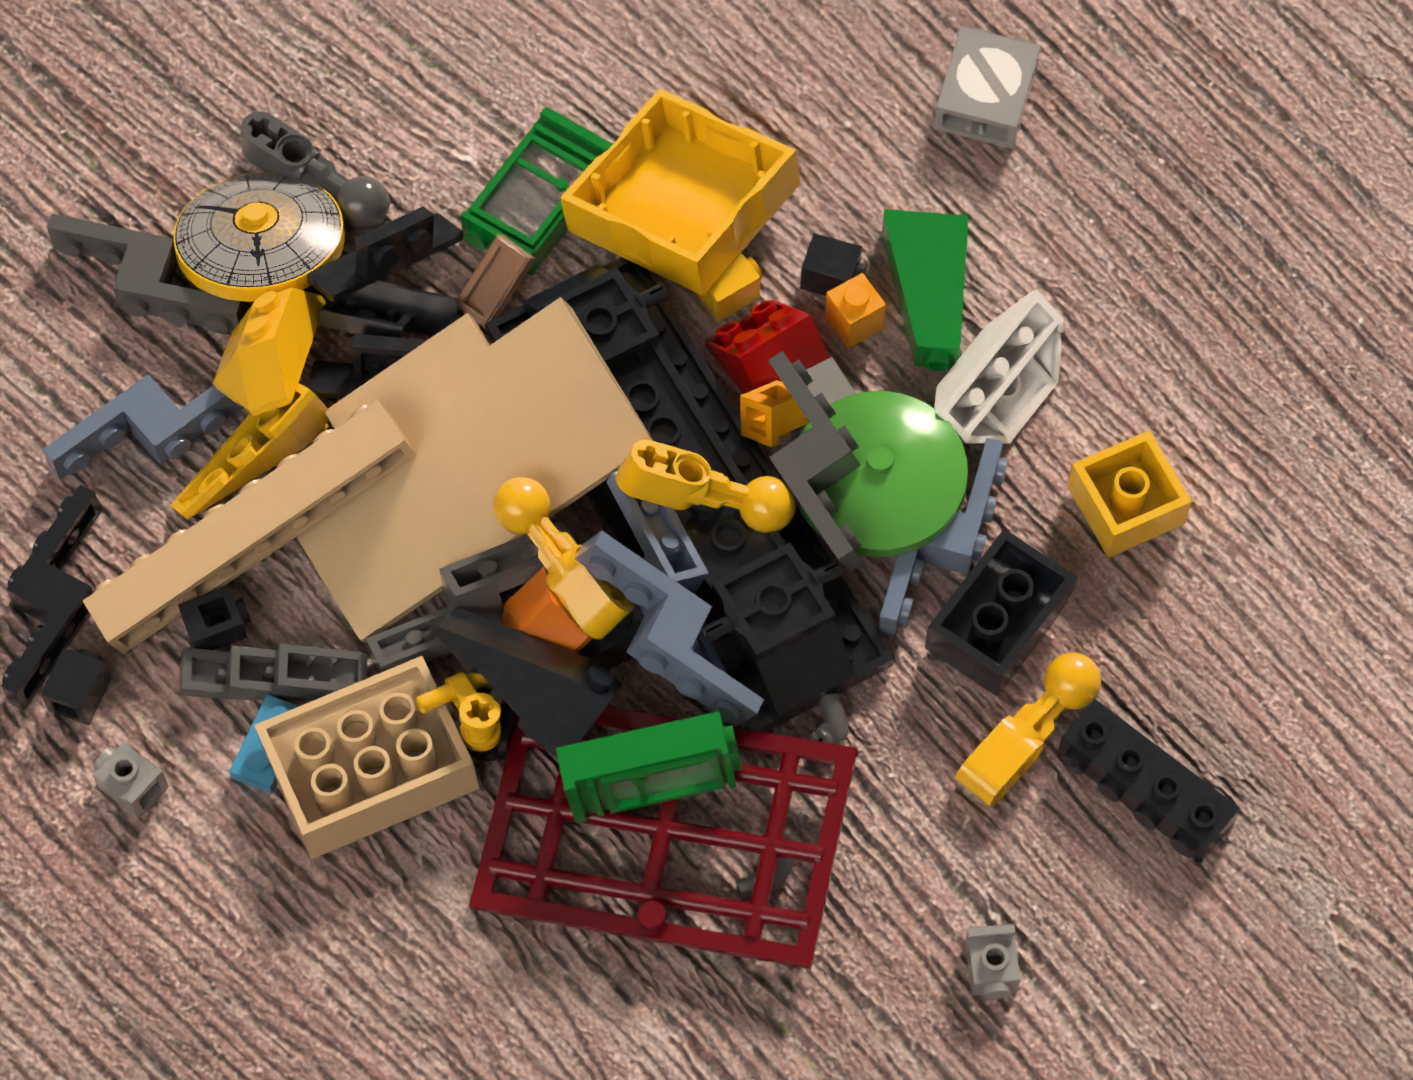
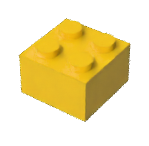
M1150 430L1073 463L1067 485L1108 558L1184 525L1192 503Z

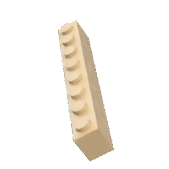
M379 400L372 404L363 405L351 414L349 420L337 428L329 429L319 434L308 448L299 454H293L281 460L274 471L262 479H256L247 483L240 490L239 495L225 504H219L209 509L204 514L203 519L192 527L172 534L164 546L152 554H146L134 560L129 569L120 576L100 583L93 590V594L83 600V603L107 643L120 653L125 654L181 616L179 604L222 588L417 454L390 413Z

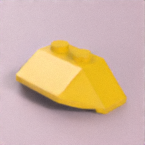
M293 287L277 293L269 291L259 296L230 335L213 381L216 389L235 403L243 406L253 416L291 404L318 327L320 309L326 304L324 298L321 295Z

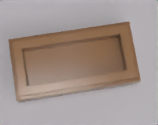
M498 234L458 297L460 301L459 310L464 314L468 313L471 315L476 323L486 329L485 323L501 315L536 258L504 235Z

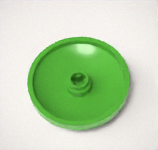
M890 391L856 393L831 403L830 405L836 412V415L830 418L831 422L837 430L845 425L859 446L858 449L853 451V454L861 466L825 490L838 510L831 517L839 528L847 523L861 544L859 548L854 550L856 554L870 557L903 555L920 549L938 538L951 525L961 509L968 477L967 458L963 444L949 421H945L936 415V410L925 402L905 394ZM810 422L805 426L800 436L813 427ZM795 496L796 504L802 516L811 528L823 538Z

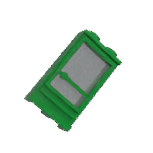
M545 106L540 113V118L468 210L463 211L460 215L463 237L475 249L481 251L486 249L488 251L497 235H504L536 258L527 274L533 276L567 232L560 197L595 158L607 151L613 144Z
M719 711L556 748L564 791L576 824L586 822V815L597 813L598 817L604 816L605 810H610L611 814L724 789L725 783H729L730 789L736 788L733 772L742 770L732 725L723 727Z

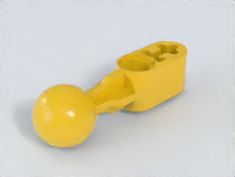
M652 440L637 441L617 470L615 477L618 487L626 495L672 509L686 510L692 505L699 506L700 504L716 509L723 505L739 509L744 522L753 530L762 533L783 529L792 520L796 508L794 493L779 478L762 476L752 480L747 485L735 483L722 473L712 471L708 462L702 456Z
M516 477L506 481L498 488L493 499V512L498 523L511 533L527 534L538 547V559L548 570L546 582L550 590L587 635L597 640L603 639L634 609V604L624 596L622 591L606 580L594 577L588 572L587 567L575 560L582 545H577L567 532H559L549 520L550 499L547 491L540 483L531 478Z
M1065 653L1056 657L1048 665L1044 675V694L1034 704H1025L1014 717L1010 715L1005 717L966 759L956 773L955 779L988 807L991 808L996 805L1039 757L1045 747L1044 742L1055 731L1054 721L1065 709H1082L1090 705L1097 698L1101 689V674L1097 665L1089 657L1080 653Z

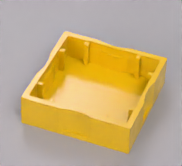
M659 88L627 123L616 142L607 151L595 158L564 192L560 200L567 231L704 296L798 188L801 182L795 149L749 128L727 123L714 116L707 109Z

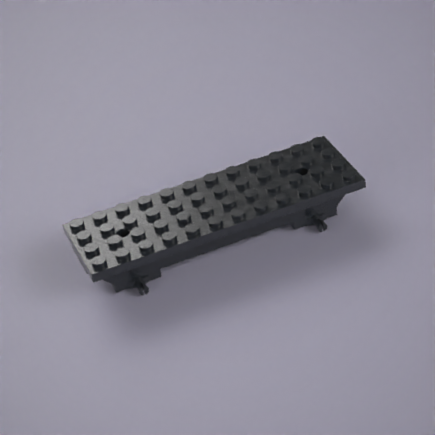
M623 257L602 267L595 265L523 300L522 306L485 323L486 332L494 343L561 297L575 312L653 441L702 456L708 462L712 471L722 473L735 483L747 485L752 480L762 476L779 478L758 443L741 436L740 415L667 302L669 295L663 283L660 282L657 285L646 268ZM605 480L585 495L609 535L643 559L645 554L606 482L607 480ZM702 504L699 506L692 505L686 510L674 509L709 573L695 592L696 596L712 606L702 626V632L705 638H707L708 643L712 644L727 674L764 699L755 716L737 726L724 722L725 726L732 725L735 728L767 732L819 705V701L823 696L833 693L840 694L893 666V656L842 576L845 575L842 565H839L837 558L831 560L810 525L802 516L797 505L794 516L787 526L779 531L776 530L768 533L753 530L744 522L739 509L725 505L718 509Z

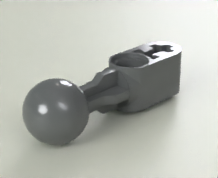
M253 112L243 119L241 124L242 154L247 161L264 172L279 173L301 182L319 185L336 200L343 221L352 228L368 230L377 227L385 220L390 209V198L386 188L378 180L367 176L347 179L336 172L333 162L313 150V144L309 138L267 112ZM296 157L302 159V161L290 162L287 159Z

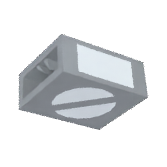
M961 26L936 105L933 129L1014 149L1037 72L1041 45L1030 43L1022 38L1012 39L992 34L982 28L972 29Z

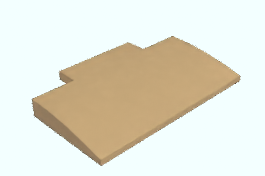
M561 297L491 345H489L474 318L466 313L324 411L335 429L349 420L351 414L357 408L379 400L390 413L417 455L298 535L297 538L361 642L366 643V638L381 633L444 590L439 571L440 568L525 535L514 534L505 530L494 516L493 499L498 488L503 483L516 477H527L540 483L547 491L550 499L548 518H551L607 480L612 472L619 469L632 446L637 441H653L575 312Z

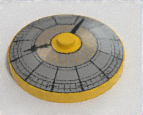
M264 172L236 176L214 184L198 194L179 215L174 228L173 241L178 265L187 279L195 286L220 298L254 302L259 296L269 291L277 293L291 287L304 290L311 286L307 282V274L339 259L344 246L345 232L340 208L325 189L319 185L301 182L279 173Z

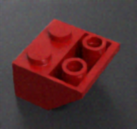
M767 300L755 305L751 309L750 315L738 322L733 321L724 324L716 330L714 337L705 342L709 352L742 394L776 380L782 382L768 362V360L781 351L784 352L791 364L799 359L805 369H809L830 358L811 314L776 300Z

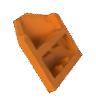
M543 566L504 603L501 624L578 653L593 638L579 627L550 590L546 582L548 570Z

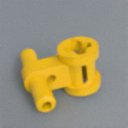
M460 672L445 679L444 685L416 697L417 708L424 714L453 701L459 710L461 721L460 736L467 748L483 752L495 747L500 740L501 726L499 721L501 718V708L489 694L477 693L475 691L489 684L480 673L475 674L471 672L465 675L464 672Z

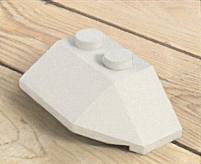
M1038 290L1031 291L988 323L936 387L935 414L945 421H949L961 439L962 444H985L986 438L1001 441L1003 444H1010L1059 381L1061 361L1060 333H1063L1064 319Z

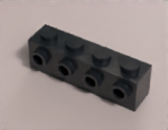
M1094 699L1061 737L1057 754L1061 756L1062 762L1069 770L1078 775L1085 774L1097 783L1098 790L1107 799L1113 802L1120 801L1131 809L1134 817L1140 824L1150 830L1156 828L1170 839L1171 846L1184 857H1194L1202 863L1234 825L1240 810L1237 805L1098 700Z

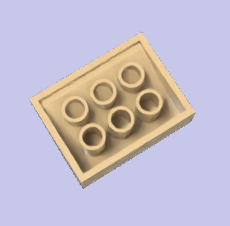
M423 656L254 725L311 860L479 789L474 763L446 705L444 704L425 714L421 713L417 708L416 697L437 688Z

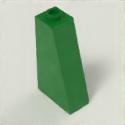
M884 209L881 238L914 366L925 367L935 372L951 369L959 359L969 215Z

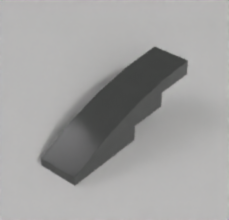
M279 643L276 650L232 645L229 652L184 647L180 662L179 695L218 699L264 700L268 694L284 701L316 700L367 679L368 653Z

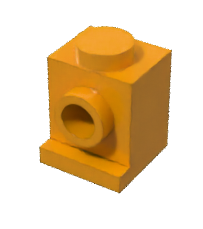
M776 380L740 395L741 436L774 447L778 445V437H785L792 430L808 424L807 417L783 382Z

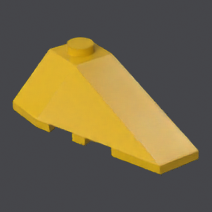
M298 383L291 404L256 416L249 414L171 503L170 507L188 520L272 469L287 456L303 450L309 443H313L319 434L327 430L329 419L324 411L328 408L314 392Z

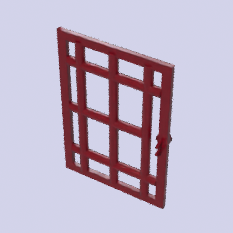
M606 706L593 725L634 731L682 719ZM517 715L469 904L470 909L812 969L855 760L859 754L856 747L733 727L738 749L782 756L779 770L741 764L742 770L733 772L735 782L775 788L764 836L675 821L681 798L662 802L658 817L627 812L611 814L610 810H605L604 816L600 817L597 816V813L586 815L587 821L581 822L583 824L653 835L641 884L554 868L565 821L575 822L564 791L560 767L552 800L518 794L529 747L544 748L527 737L517 726L521 720ZM585 735L584 738L581 740V742H585V741H589V740H593V739H587V738H585V737H586V735ZM800 759L834 764L832 779L797 774ZM793 791L828 797L818 845L783 839ZM513 812L547 817L536 865L501 859ZM671 839L760 854L750 902L660 887ZM779 857L814 863L804 912L768 906ZM496 878L531 883L528 897L522 898L493 893ZM551 886L637 901L643 904L640 906L638 918L545 901L548 888ZM663 906L745 920L743 936L667 923V916ZM764 924L800 930L797 945L761 940Z

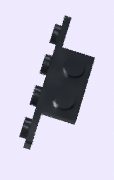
M423 206L358 236L356 251L307 274V282L327 299L334 302L463 240V231L441 214H433Z
M382 281L370 284L334 302L327 299L313 286L304 289V291L321 295L326 302L320 309L318 326L330 328L331 333L342 337L365 334L406 338L411 332L434 336L457 320L460 302L456 297Z
M354 334L352 342L353 364L314 361L307 388L314 392L318 398L341 400L427 340Z

